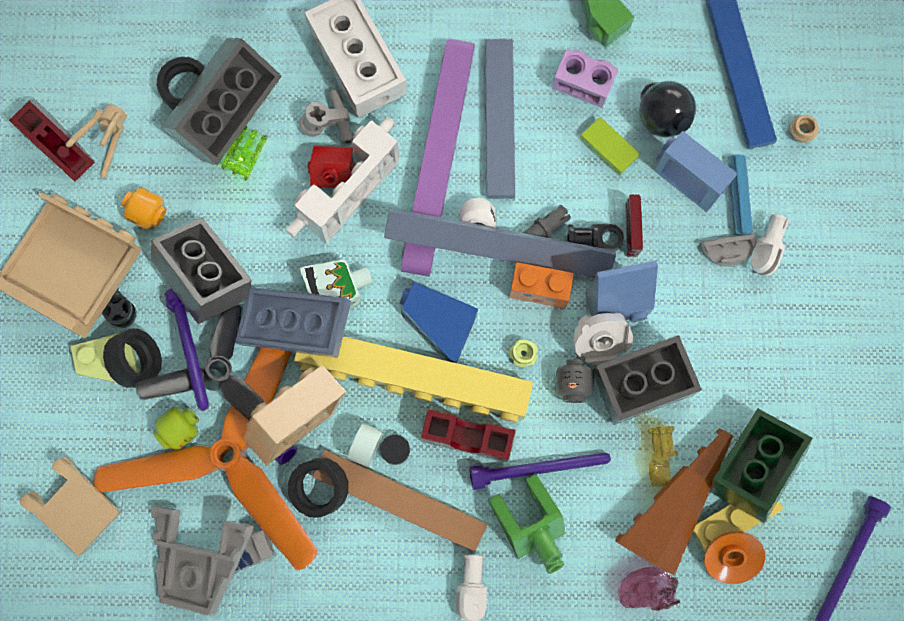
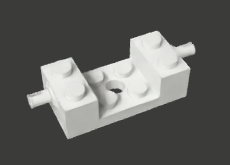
M386 116L379 126L371 120L366 126L359 127L354 133L352 143L356 162L358 163L353 168L352 176L346 183L341 182L334 189L332 198L315 184L309 190L304 189L298 195L294 205L297 211V218L285 229L289 235L295 238L301 229L306 226L325 243H328L398 164V141L388 134L392 127L395 126V122L391 118Z

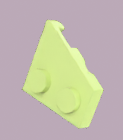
M118 334L70 346L76 374L116 383L105 368L103 351L107 341ZM125 343L126 359L129 365L139 373L135 350Z

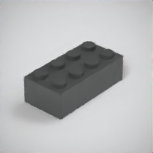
M227 38L161 127L203 162L218 165L282 75L242 38Z

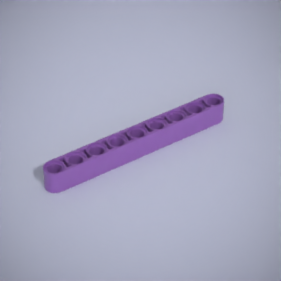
M447 38L412 212L442 217L475 48V43ZM406 242L401 272L430 277L435 248Z

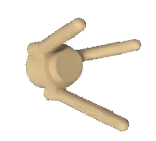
M111 104L107 105L104 111L98 109L93 118L66 143V147L70 148L97 122H100L98 126L105 132L100 142L102 147L106 145L110 136L113 135L100 174L101 178H105L120 134L124 129L123 124L127 114L119 107Z

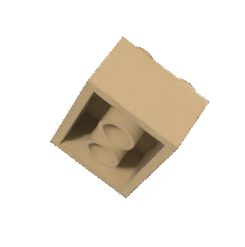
M323 365L315 371L308 369L298 378L297 384L291 388L289 385L283 387L274 396V401L268 405L263 402L251 412L252 418L246 424L247 430L243 439L266 466L331 417L344 397L346 391Z

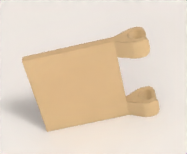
M68 457L57 459L52 464V469L67 479V481L45 504L40 495L33 491L29 494H24L19 502L26 510L35 514L79 557L121 511L78 471Z

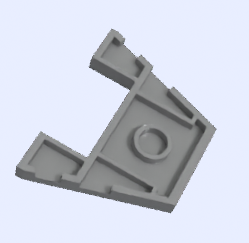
M152 506L151 516L156 518L157 532L153 533L154 544L159 547L160 562L156 563L160 603L204 615L216 614L254 526L224 521L220 549L217 552L177 543L176 537L181 510Z

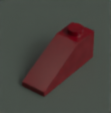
M35 99L29 100L9 120L74 182L95 163L77 141L70 148L66 147V143L72 136Z

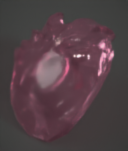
M656 567L641 568L633 571L621 582L618 591L620 603L626 608L650 607L653 611L667 610L671 606L680 603V599L674 598L679 584L678 579Z

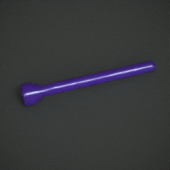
M169 289L164 294L166 307L175 315L197 408L205 411L209 408V401L186 314V307L174 291Z
M604 452L495 469L482 467V465L469 466L471 485L473 490L485 488V485H490L491 481L604 465L611 461V456Z
M868 496L863 506L866 517L815 621L830 620L877 522L887 518L892 508L888 503L876 497Z

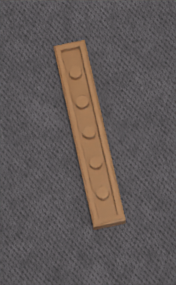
M324 450L321 458H328L338 463L345 471L349 481L348 494L476 552L487 527L486 523ZM321 470L314 471L313 478L334 487L331 478Z

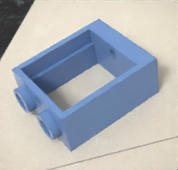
M684 131L676 139L671 136L661 148L662 151L656 157L659 163L654 170L705 212L713 206L738 174Z

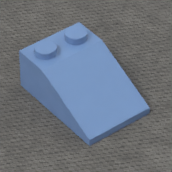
M657 260L597 272L586 292L591 316L617 312L621 313L625 320L630 319L631 323L647 319V315L652 312L655 305Z

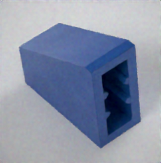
M413 282L410 290L407 288L404 290L400 300V305H403V315L446 361L457 363L477 317L478 308Z

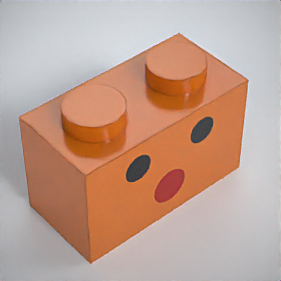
M516 262L509 298L565 309L569 302L574 273Z

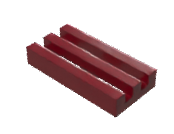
M630 194L625 202L627 257H637L643 250L640 194Z

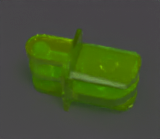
M247 125L231 145L221 166L223 170L227 168L233 171V175L239 174L244 176L243 180L245 181L248 180L268 139V136L263 134L254 153H252L250 149L258 134V131L253 129L244 147L239 146L248 129ZM230 158L237 161V164L230 161ZM241 164L249 167V169L242 167Z

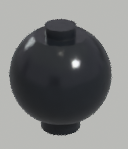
M675 81L650 83L642 90L639 113L643 125L649 132L659 137L670 138L671 136H678L682 131L686 132L690 128L696 115V102L693 94L686 86Z

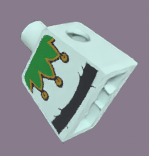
M346 259L300 268L309 294L346 297L351 300L350 309L361 303L357 289L373 283L367 267L351 272Z

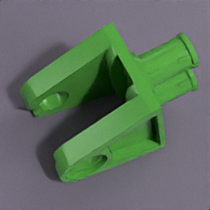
M533 474L525 480L528 490L542 514L541 521L528 528L526 526L519 528L500 494L488 498V501L517 558L520 559L531 552H536L547 574H551L564 566V562L561 560L563 554L554 542L555 539L565 534L562 513L539 477Z

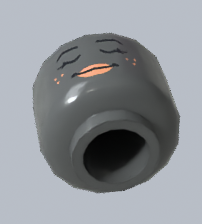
M566 360V365L560 366L556 370V394L562 397V401L566 403H585L586 398L591 397L594 392L593 369L584 366L583 360Z

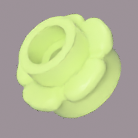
M519 339L515 342L514 346H511L509 355L514 360L513 362L516 366H531L537 360L536 353L538 349L533 342ZM526 351V356H522L521 352Z

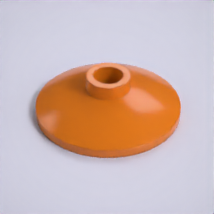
M741 531L728 532L716 537L707 546L704 553V564L707 572L717 581L726 584H739L754 578L762 570L766 559L762 543L755 536Z

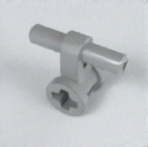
M333 89L329 92L333 109H328L326 105L320 102H313L307 106L299 121V127L305 135L315 137L322 133L324 127L338 125L342 143L352 142L353 138L348 123L350 116L348 109L344 108L340 90Z

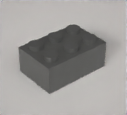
M203 217L151 240V262L197 324L248 300L252 280Z
M679 335L596 365L593 369L594 378L613 425L689 398L702 391Z

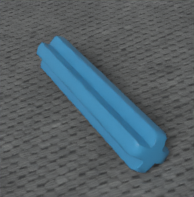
M736 154L729 158V166L738 173L731 182L735 232L739 236L752 234L753 227L745 155Z

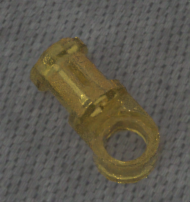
M674 426L648 429V434L652 435L654 451L651 454L652 460L649 462V476L653 487L665 486L670 481L668 458L678 456V451L674 450L672 432L675 431Z

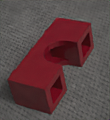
M428 409L421 434V442L507 463L510 459L516 430L489 423H472L459 419L456 415Z

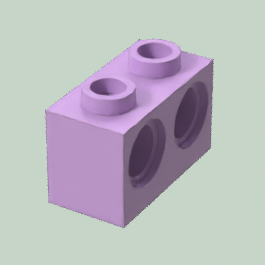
M566 49L555 74L552 89L603 108L618 68L613 67L607 61H597L587 57L585 53L579 50L572 51ZM573 68L576 69L579 73L570 74L567 71V69ZM599 78L604 81V84H596L592 79Z

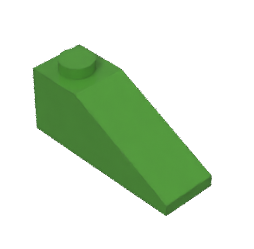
M581 0L590 35L595 41H600L605 48L630 30L634 15L620 0Z

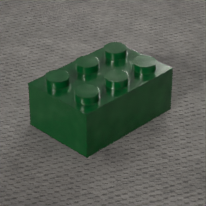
M757 408L715 475L710 492L765 524L807 454L813 438Z

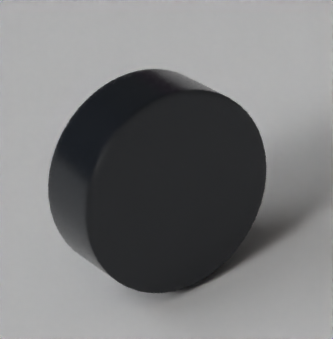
M394 434L383 440L380 452L387 463L399 465L408 459L410 446L403 436Z

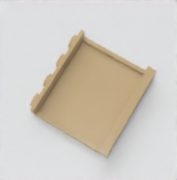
M40 192L38 196L47 203L1 270L0 291L85 339L142 249L134 243L136 238L125 230L120 229L119 232L112 230L113 225L98 217L95 221L89 218L91 214L76 205L72 209L68 207L69 202L60 196L53 194L52 197H49Z

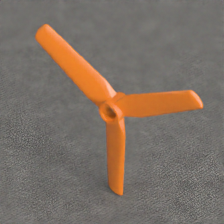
M260 348L244 379V382L267 405L274 399L292 352ZM232 405L224 419L222 438L216 441L212 447L192 446L100 466L94 474V486L100 492L195 480L220 469L227 474L234 496L295 570L299 571L306 568L318 553L317 548L263 470L247 460L245 451L249 448V445L243 437L247 430L246 424L250 420ZM229 451H234L233 458L229 462H223L224 455Z

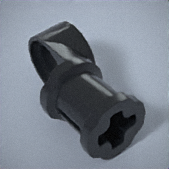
M592 224L591 227L568 225L567 241L617 251L624 240L621 228L613 224ZM606 232L615 233L618 236V242L615 245H607L603 241V234Z

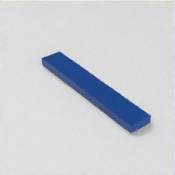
M706 0L747 148L753 149L775 144L777 138L737 1Z

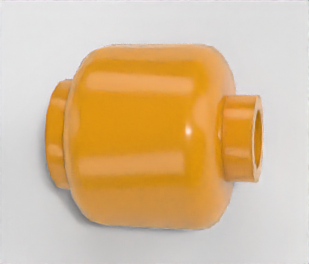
M142 187L133 193L127 192L121 203V206L125 208L124 218L146 230L153 226L157 228L167 211L162 197Z

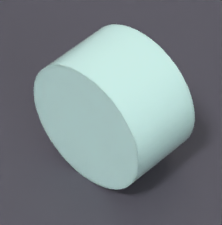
M362 423L353 440L347 459L369 468L380 446L384 432Z

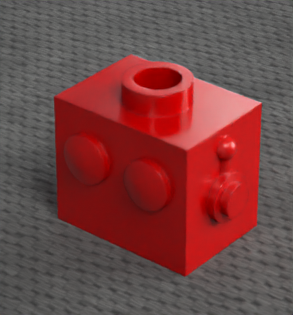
M313 146L311 158L307 166L308 174H310V186L315 184L319 188H336L341 182L346 183L352 176L351 172L356 165L355 161H353V147Z

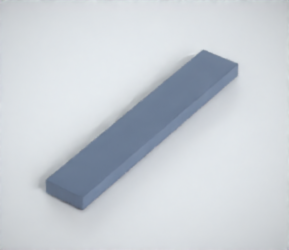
M486 39L487 199H515L513 39Z

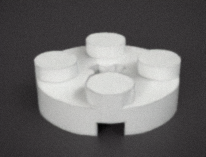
M617 312L582 317L578 322L579 327L573 335V344L577 355L585 358L586 362L592 365H598L617 358V355L623 350L626 353L633 343V334L624 316ZM606 337L603 342L598 341V339Z

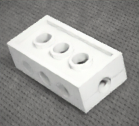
M329 0L304 12L309 31L358 118L407 94L406 79L361 0Z

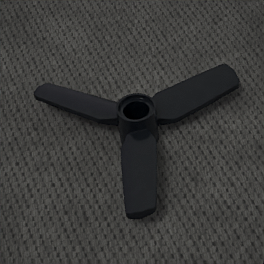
M236 305L220 313L209 349L211 358L207 360L204 368L201 369L206 389L210 391L220 390L227 402L248 420H251V412L265 401L242 379L231 375L232 365L229 360L233 356L241 315V306ZM188 368L139 381L135 385L136 394L141 400L193 390ZM209 370H218L222 374V377L217 378L212 376Z

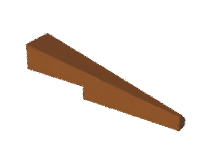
M720 428L716 431L718 436L708 447L702 446L697 451L699 456L689 467L683 466L654 496L655 503L643 515L638 513L633 519L635 524L624 535L619 533L614 540L615 542L658 568L675 575L710 493L712 481L720 469L733 438V435Z

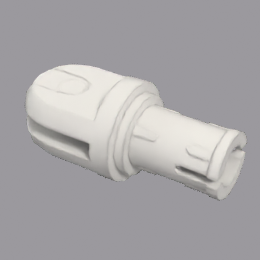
M771 215L765 236L757 239L751 257V266L759 275H771L780 265L785 251L782 239L789 223V219L782 215Z
M464 555L463 582L457 585L456 597L457 615L463 621H480L486 613L487 587L482 583V564L484 558L482 555Z

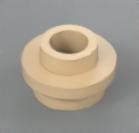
M798 116L790 124V134L798 142H810L818 134V123L812 116ZM799 127L806 128L807 133H803Z

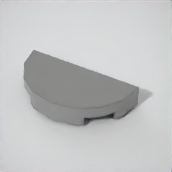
M756 233L702 241L699 243L703 255L712 263L724 267H733L743 263L752 254L756 246Z

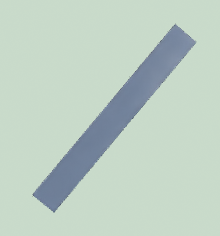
M389 208L384 238L566 271L593 278L597 272L611 270L616 258L614 250L395 208Z

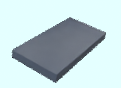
M250 288L235 343L242 346L338 358L351 300L346 297Z

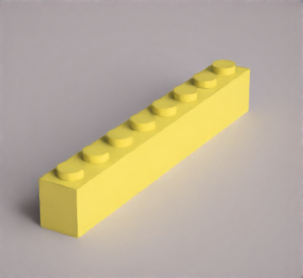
M344 336L338 358L296 353L294 359L297 366H301L300 371L303 372L308 369L315 371L323 365L338 381H346L347 377L358 380L357 384L363 387L374 388L376 384L386 387L385 391L392 394L403 395V391L415 394L414 398L421 401L431 402L432 398L442 400L443 405L446 407L460 409V405L471 407V412L488 416L489 412L500 414L501 420L517 423L518 419L523 420L525 418L533 385L532 381Z

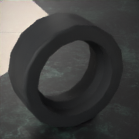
M177 57L169 60L161 67L157 75L156 86L164 103L170 109L174 110L181 101V99L175 98L170 93L169 84L171 80L183 72H193L199 76L205 69V66L200 61L191 57Z
M128 329L110 338L104 346L103 360L105 368L110 377L123 387L135 388L137 382L157 377L161 371L162 358L160 349L155 340L148 333L140 329ZM125 343L130 345L139 356L141 363L140 373L136 372L129 365L124 351Z
M315 458L300 464L292 472L288 481V495L292 505L299 513L307 517L321 518L333 513L345 503L349 493V481L345 471L338 463L328 458ZM313 470L325 472L331 478L334 486L332 499L324 505L312 503L307 498L303 489L305 476Z

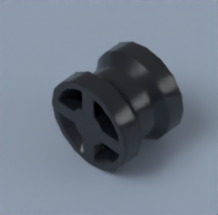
M113 295L102 314L112 325L118 328H125L135 321L137 311L135 306L126 297Z

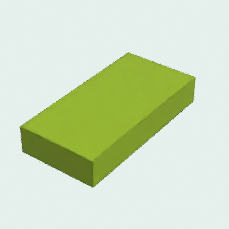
M601 117L580 136V139L618 175H621L640 156V153Z

